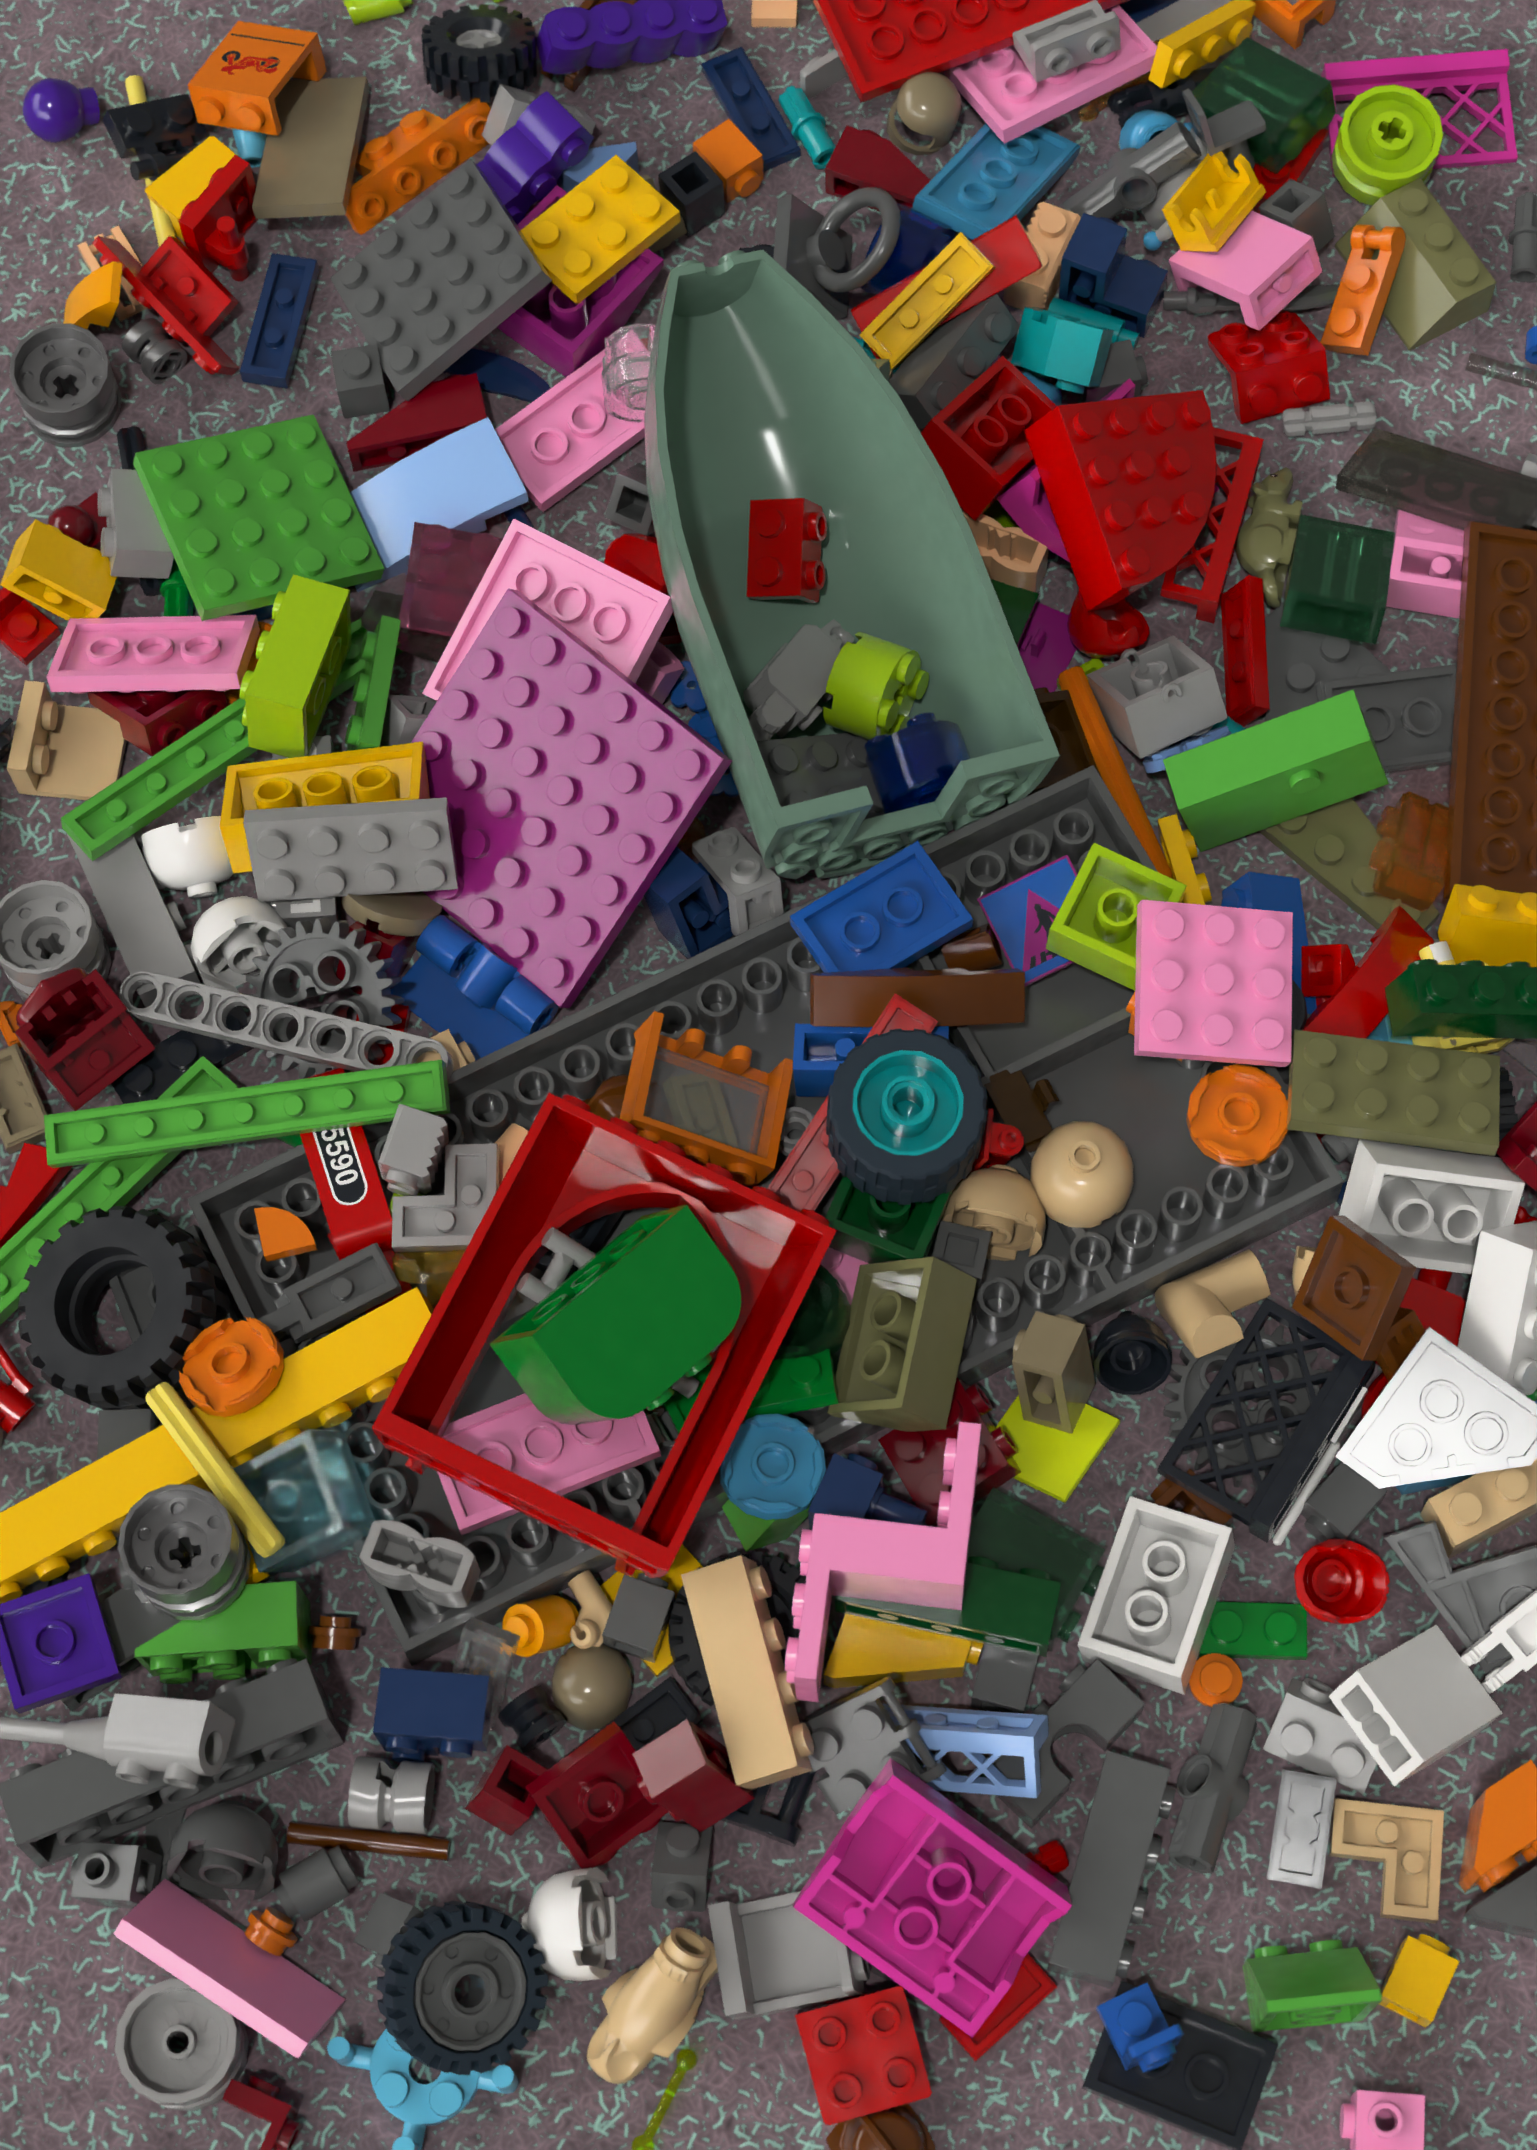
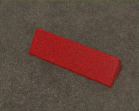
M1017 215L971 241L996 268L938 326L1042 267L1039 253ZM926 267L852 308L851 313L861 332ZM870 347L875 358L881 359L879 355Z

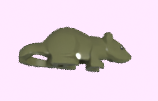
M1287 467L1268 475L1261 483L1256 482L1253 484L1252 490L1255 492V495L1250 497L1248 501L1249 507L1252 508L1251 516L1241 528L1236 541V554L1239 563L1251 575L1263 578L1264 597L1268 606L1273 608L1280 607L1284 582L1303 503L1300 500H1296L1292 504L1287 503L1286 499L1294 482L1293 474Z

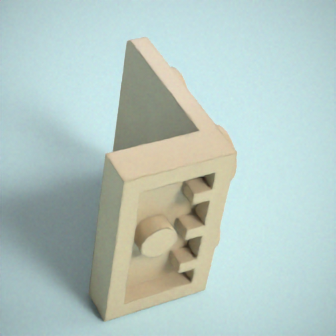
M25 680L7 770L19 794L88 800L119 779L127 740L123 738L119 722L97 708L57 705L56 701H52L44 682Z

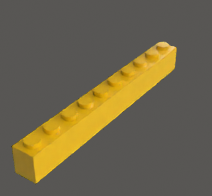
M415 1287L284 1358V1369L277 1386L263 1402L245 1413L220 1417L207 1415L197 1407L190 1409V1411L238 1476L243 1477L257 1468L258 1460L273 1452L282 1454L297 1448L305 1441L304 1435L321 1426L323 1428H331L343 1423L352 1415L351 1410L369 1400L371 1403H376L387 1399L434 1309L428 1298L418 1287ZM164 1425L155 1428L0 1513V1604L19 1598L23 1594L21 1589L39 1579L45 1582L63 1575L69 1570V1563L85 1554L95 1556L112 1548L117 1543L116 1538L120 1535V1527L130 1508L148 1492L169 1484L194 1485L211 1492V1489Z

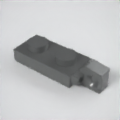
M373 1243L283 1289L284 1295L274 1301L277 1310L258 1320L270 1327L279 1342L292 1337L295 1343H299L307 1338L310 1340L401 1293L402 1288L378 1243Z

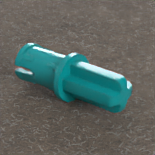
M793 85L789 86L784 93L779 95V104L793 126L791 133L795 140L802 142L813 161L814 167L821 170L825 169L836 147L825 129L826 120L821 113L814 110L802 88H796Z

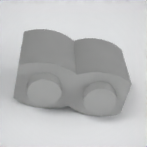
M392 1520L373 1521L359 1556L367 1573L381 1585L401 1591L417 1589L431 1602L450 1608L468 1606L481 1573L474 1554L462 1544L441 1537L424 1539L410 1526Z

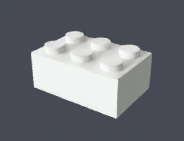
M1359 1139L1339 1215L1346 1216L1417 1268L1472 1274L1481 1230L1514 1224L1525 1182L1513 1173L1499 1157Z
M1130 1496L1078 1641L1082 1661L1093 1664L1098 1659L1111 1671L1185 1695L1235 1549L1232 1528Z

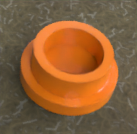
M1212 1653L1204 1655L1196 1661L1188 1684L1194 1698L1204 1706L1212 1708L1213 1704H1231L1234 1702L1242 1689L1243 1677L1239 1666L1230 1657Z
M267 1907L264 1912L252 1910L247 1917L250 1924L244 1934L251 1942L270 1954L281 1956L286 1947H294L298 1940L295 1933L291 1931L295 1925L288 1916L272 1907Z

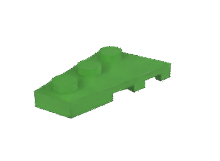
M382 615L375 631H366L364 635L360 659L366 660L364 672H359L354 686L352 701L357 702L355 713L351 716L347 727L345 744L348 745L346 751L380 747L401 623L400 619Z

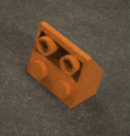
M1529 1760L1487 1788L1470 1808L1459 1885L1465 1893L1476 1885L1480 1887L1483 1893L1509 1877L1513 1870L1519 1867L1515 1859L1523 1855L1527 1863L1537 1858V1767L1532 1760Z

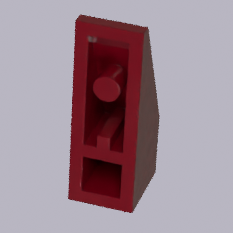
M846 125L825 168V193L843 198L847 194L861 188L877 187L892 195L898 204L902 220L951 237L954 236L956 231L912 210L915 196L931 180L890 140L881 137L874 131L859 130ZM867 206L868 208L879 211V209H877L876 207Z
M477 373L465 376L460 374L451 375L441 381L429 383L408 402L405 400L348 440L346 443L353 472L395 464L441 438L487 418Z

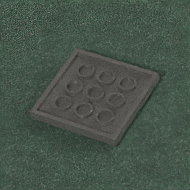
M471 158L330 278L368 344L378 345L381 366L397 393L407 402L552 281L483 171Z

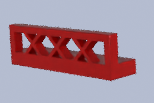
M1213 427L1215 444L1241 450L1239 459L1223 468H1220L1216 462L1215 483L1218 482L1228 496L1227 501L1211 508L1208 513L1206 523L1216 536V540L1199 550L1193 545L1187 552V556L1181 558L1173 568L1166 571L1160 593L1162 597L1198 605L1195 619L1213 624L1257 474L1264 442L1262 438ZM1234 474L1231 484L1227 477ZM1222 515V519L1219 525L1215 518ZM1211 556L1209 564L1207 566L1203 559ZM1193 564L1196 565L1204 577L1201 590L1174 584L1177 572Z

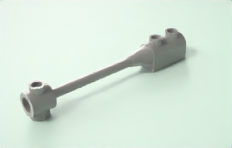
M115 1693L109 1716L73 1720L68 1723L0 1717V1739L65 1745L69 1749L107 1761L110 1766L117 1767L115 1776L124 1781L147 1784L151 1771L165 1772L164 1782L180 1788L194 1789L196 1788L199 1775L214 1776L221 1770L226 1759L236 1719L210 1701Z

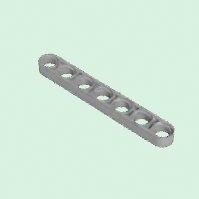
M137 971L130 974L124 979L120 987L119 998L126 1006L127 1011L142 1021L354 1072L416 1063L421 1054L427 1051H435L440 1053L442 1060L446 1063L447 1081L453 1073L454 1062L451 1054L440 1042L431 1038L149 971ZM146 983L155 985L157 997L154 1003L146 1008L135 1007L133 1004L135 990L140 985ZM190 995H200L204 1001L201 1014L191 1020L181 1018L179 1007L182 1000ZM237 1006L248 1007L251 1012V1020L248 1025L239 1031L229 1030L226 1025V1017L229 1011ZM285 1017L295 1018L298 1022V1032L295 1037L287 1042L276 1041L273 1036L275 1024ZM333 1028L344 1030L346 1041L341 1050L333 1054L325 1053L321 1050L320 1041L326 1031ZM379 1040L392 1042L394 1051L387 1063L374 1065L369 1062L368 1050L374 1042Z

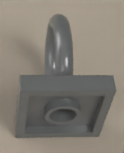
M866 187L844 196L824 217L793 194L783 197L777 202L773 259L803 285L836 320L842 319L847 316L849 291L855 290L873 279L885 266L895 249L901 227L898 204L887 191L877 187ZM867 206L876 207L882 216V227L877 243L868 257L856 268L850 270L852 236L842 230L840 226L857 210Z

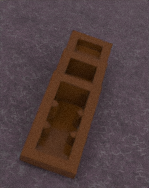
M909 968L810 974V1024L813 1026L873 1027L895 993L938 1021L936 1026L1025 1022V972L1018 968L968 971L963 968L913 971Z

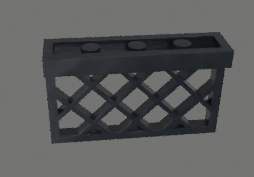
M1266 1298L1243 1333L1244 1339L1238 1341L1158 1467V1474L1250 1527L1249 1533L1268 1543L1327 1449L1331 1438L1362 1387L1366 1386L1373 1375L1376 1361H1362L1314 1324ZM1269 1317L1289 1328L1293 1343L1264 1350L1260 1331ZM1299 1334L1303 1335L1309 1340L1300 1341ZM1254 1342L1257 1351L1247 1353L1250 1346ZM1324 1347L1340 1356L1332 1371L1310 1376L1303 1351ZM1296 1353L1302 1378L1274 1384L1267 1360ZM1260 1361L1266 1386L1237 1392L1233 1378L1236 1368ZM1324 1383L1316 1396L1313 1386ZM1226 1384H1228L1230 1394L1219 1396ZM1306 1387L1310 1402L1307 1412L1283 1419L1277 1394ZM1269 1396L1276 1420L1247 1427L1240 1402ZM1233 1404L1239 1429L1210 1435L1205 1418L1210 1409ZM1297 1426L1289 1439L1286 1428ZM1201 1427L1203 1437L1192 1439L1198 1428ZM1279 1430L1284 1448L1279 1457L1256 1462L1250 1436ZM1242 1438L1249 1463L1219 1470L1213 1445ZM1206 1447L1212 1472L1191 1476L1175 1467L1184 1451ZM1270 1469L1262 1482L1259 1471ZM1252 1473L1257 1492L1247 1508L1226 1496L1222 1480ZM1215 1482L1217 1491L1206 1485V1483Z

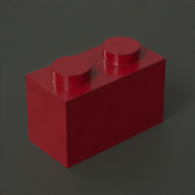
M688 1719L633 1753L641 1773L636 1777V1781L646 1800L652 1805L660 1804L667 1809L674 1820L677 1822L684 1820L700 1832L755 1799L752 1790L736 1785L727 1748Z

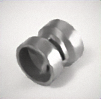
M147 318L136 323L130 328L122 341L123 351L133 362L141 363L142 372L154 384H162L183 369L187 361V353L176 340L168 339V332L155 318Z

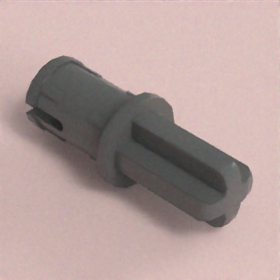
M1525 192L1523 196L1517 197L1514 229L1509 234V243L1513 245L1510 275L1511 280L1518 282H1537V195H1534L1533 192Z

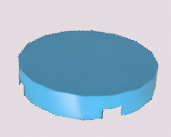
M781 1414L756 1415L745 1420V1424L740 1425L719 1468L720 1484L729 1500L746 1514L765 1520L787 1519L804 1511L812 1503L826 1471L824 1450L818 1439L816 1441L814 1436L808 1432V1428L799 1420Z

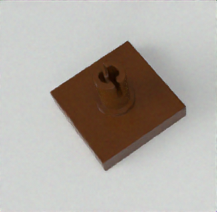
M1330 1215L1292 1308L1362 1361H1376L1404 1299V1295L1407 1292L1416 1266L1346 1216Z

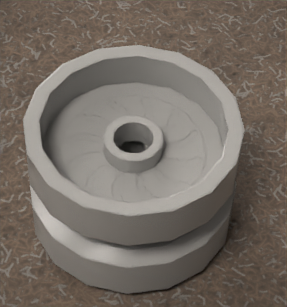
M167 1979L146 1987L128 2003L117 2025L115 2054L121 2074L136 2092L169 2110L197 2111L218 2103L223 2098L231 2078L239 2081L247 2065L249 2039L242 2021L180 1979ZM185 2035H187L189 2044L186 2050L181 2053L175 2052L173 2050L175 2041L177 2039L184 2041Z

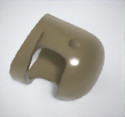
M924 72L913 76L903 83L887 117V133L892 143L902 151L914 155H930L947 144L952 137L962 109L961 96L955 84L946 76L937 72ZM896 109L905 125L922 135L933 136L932 142L927 146H916L907 142L899 134L895 126L894 114Z

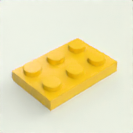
M615 155L520 231L551 277V282L578 305L679 224L680 211L619 156Z

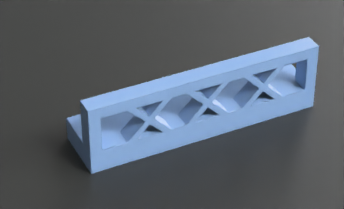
M883 1704L896 1726L900 1725L888 1704ZM901 1705L909 1719L916 1718L921 1727L918 1734L935 1761L940 1760L948 1751L962 1752L977 1767L968 1776L955 1775L945 1766L947 1771L943 1775L926 1783L934 1790L1037 1798L1041 1793L1039 1750L1049 1736L1048 1715ZM909 1738L905 1739L908 1747L919 1757ZM930 1750L938 1751L935 1754H933ZM983 1754H991V1755L986 1758ZM1001 1755L1024 1757L1025 1780L1007 1779L992 1763Z

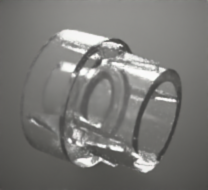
M653 324L628 325L613 332L609 338H605V356L602 359L603 371L601 373L604 406L609 414L620 420L644 422L650 354L656 327Z

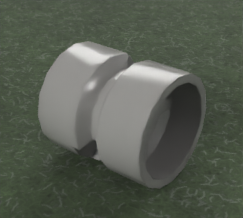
M358 1756L355 1760L350 1780L348 1797L349 1826L380 1830L386 1822L392 1823L396 1832L426 1834L430 1825L435 1788L434 1764L403 1760L398 1768H393L386 1758Z

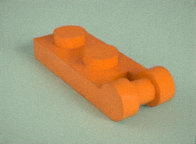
M1357 224L1353 228L1350 237L1352 249L1320 341L1326 350L1335 353L1369 355L1404 250L1406 236L1403 228L1386 226L1382 230H1376L1373 225ZM1379 249L1380 252L1377 260H1372L1374 250Z

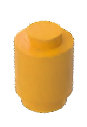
M548 1595L515 1604L506 1611L503 1618L502 1632L504 1640L510 1650L521 1657H530L564 1647L571 1641L570 1630L572 1626H576L579 1613L572 1602L556 1595Z

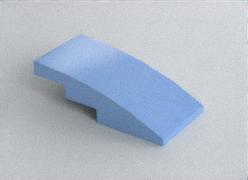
M489 417L443 437L402 459L350 492L384 566L381 579L354 585L357 592L444 556V547L487 530L486 519L529 502L527 491Z

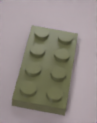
M1294 1030L1291 1037V1063L1289 1065L1287 1130L1490 1156L1495 1155L1499 1147L1500 1056Z

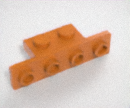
M474 98L445 120L421 109L403 117L399 126L385 136L369 141L364 146V151L357 155L355 168L363 178L351 186L346 216L353 230L360 235L365 234L489 145L482 136L491 110L488 102L480 103V98Z

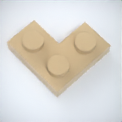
M1335 1798L1331 1818L1329 1857L1383 1862L1380 1918L1433 1924L1438 1921L1444 1810Z

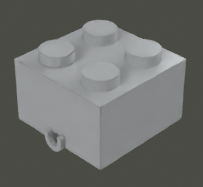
M1174 635L1140 651L1132 648L1126 649L1121 654L1120 660L1087 674L1089 684L1110 732L1140 759L1168 749L1169 745L1188 736L1202 735L1208 732L1214 724L1228 718L1214 668ZM1129 655H1134L1135 662L1132 664L1127 659Z

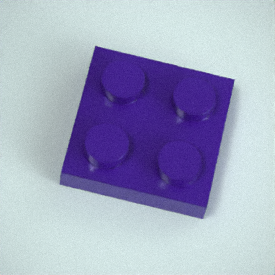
M89 1573L0 1604V1661L14 1709L19 1714L122 1678L93 1577Z

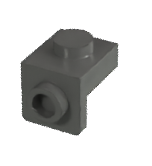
M659 1822L651 1877L652 1907L669 1909L676 1912L705 1911L713 1826L700 1832L689 1824Z

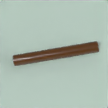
M290 1822L287 1830L288 1844L334 1848L339 1845L343 1850L448 1861L451 1839L299 1822Z

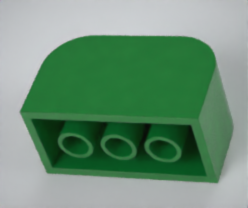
M687 1205L641 1216L489 1345L534 1406L549 1419L562 1424L578 1425L626 1418L636 1415L645 1408L650 1411L659 1407L674 1394L675 1391L671 1386L683 1375L686 1377L695 1375L712 1361L709 1353L731 1333L738 1320L741 1308L740 1286L736 1274L690 1208Z

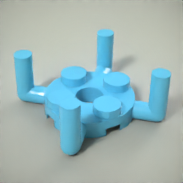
M387 2029L381 2034L374 2048L350 2044L343 2037H334L327 2045L328 2054L338 2064L370 2070L371 2083L377 2099L392 2115L404 2121L402 2136L394 2141L392 2150H422L426 2126L438 2125L459 2114L473 2100L478 2089L510 2094L517 2089L519 2084L518 2077L507 2065H499L495 2069L492 2068V2070L484 2073L471 2071L470 2075H457L452 2072L445 2073L441 2071L439 2077L434 2082L429 2084L417 2083L411 2075V2064L415 2058L405 2052L395 2042L396 2039L388 2033Z

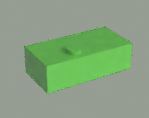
M1354 689L1163 759L1178 810L1191 835L1194 837L1200 852L1389 784L1372 733Z

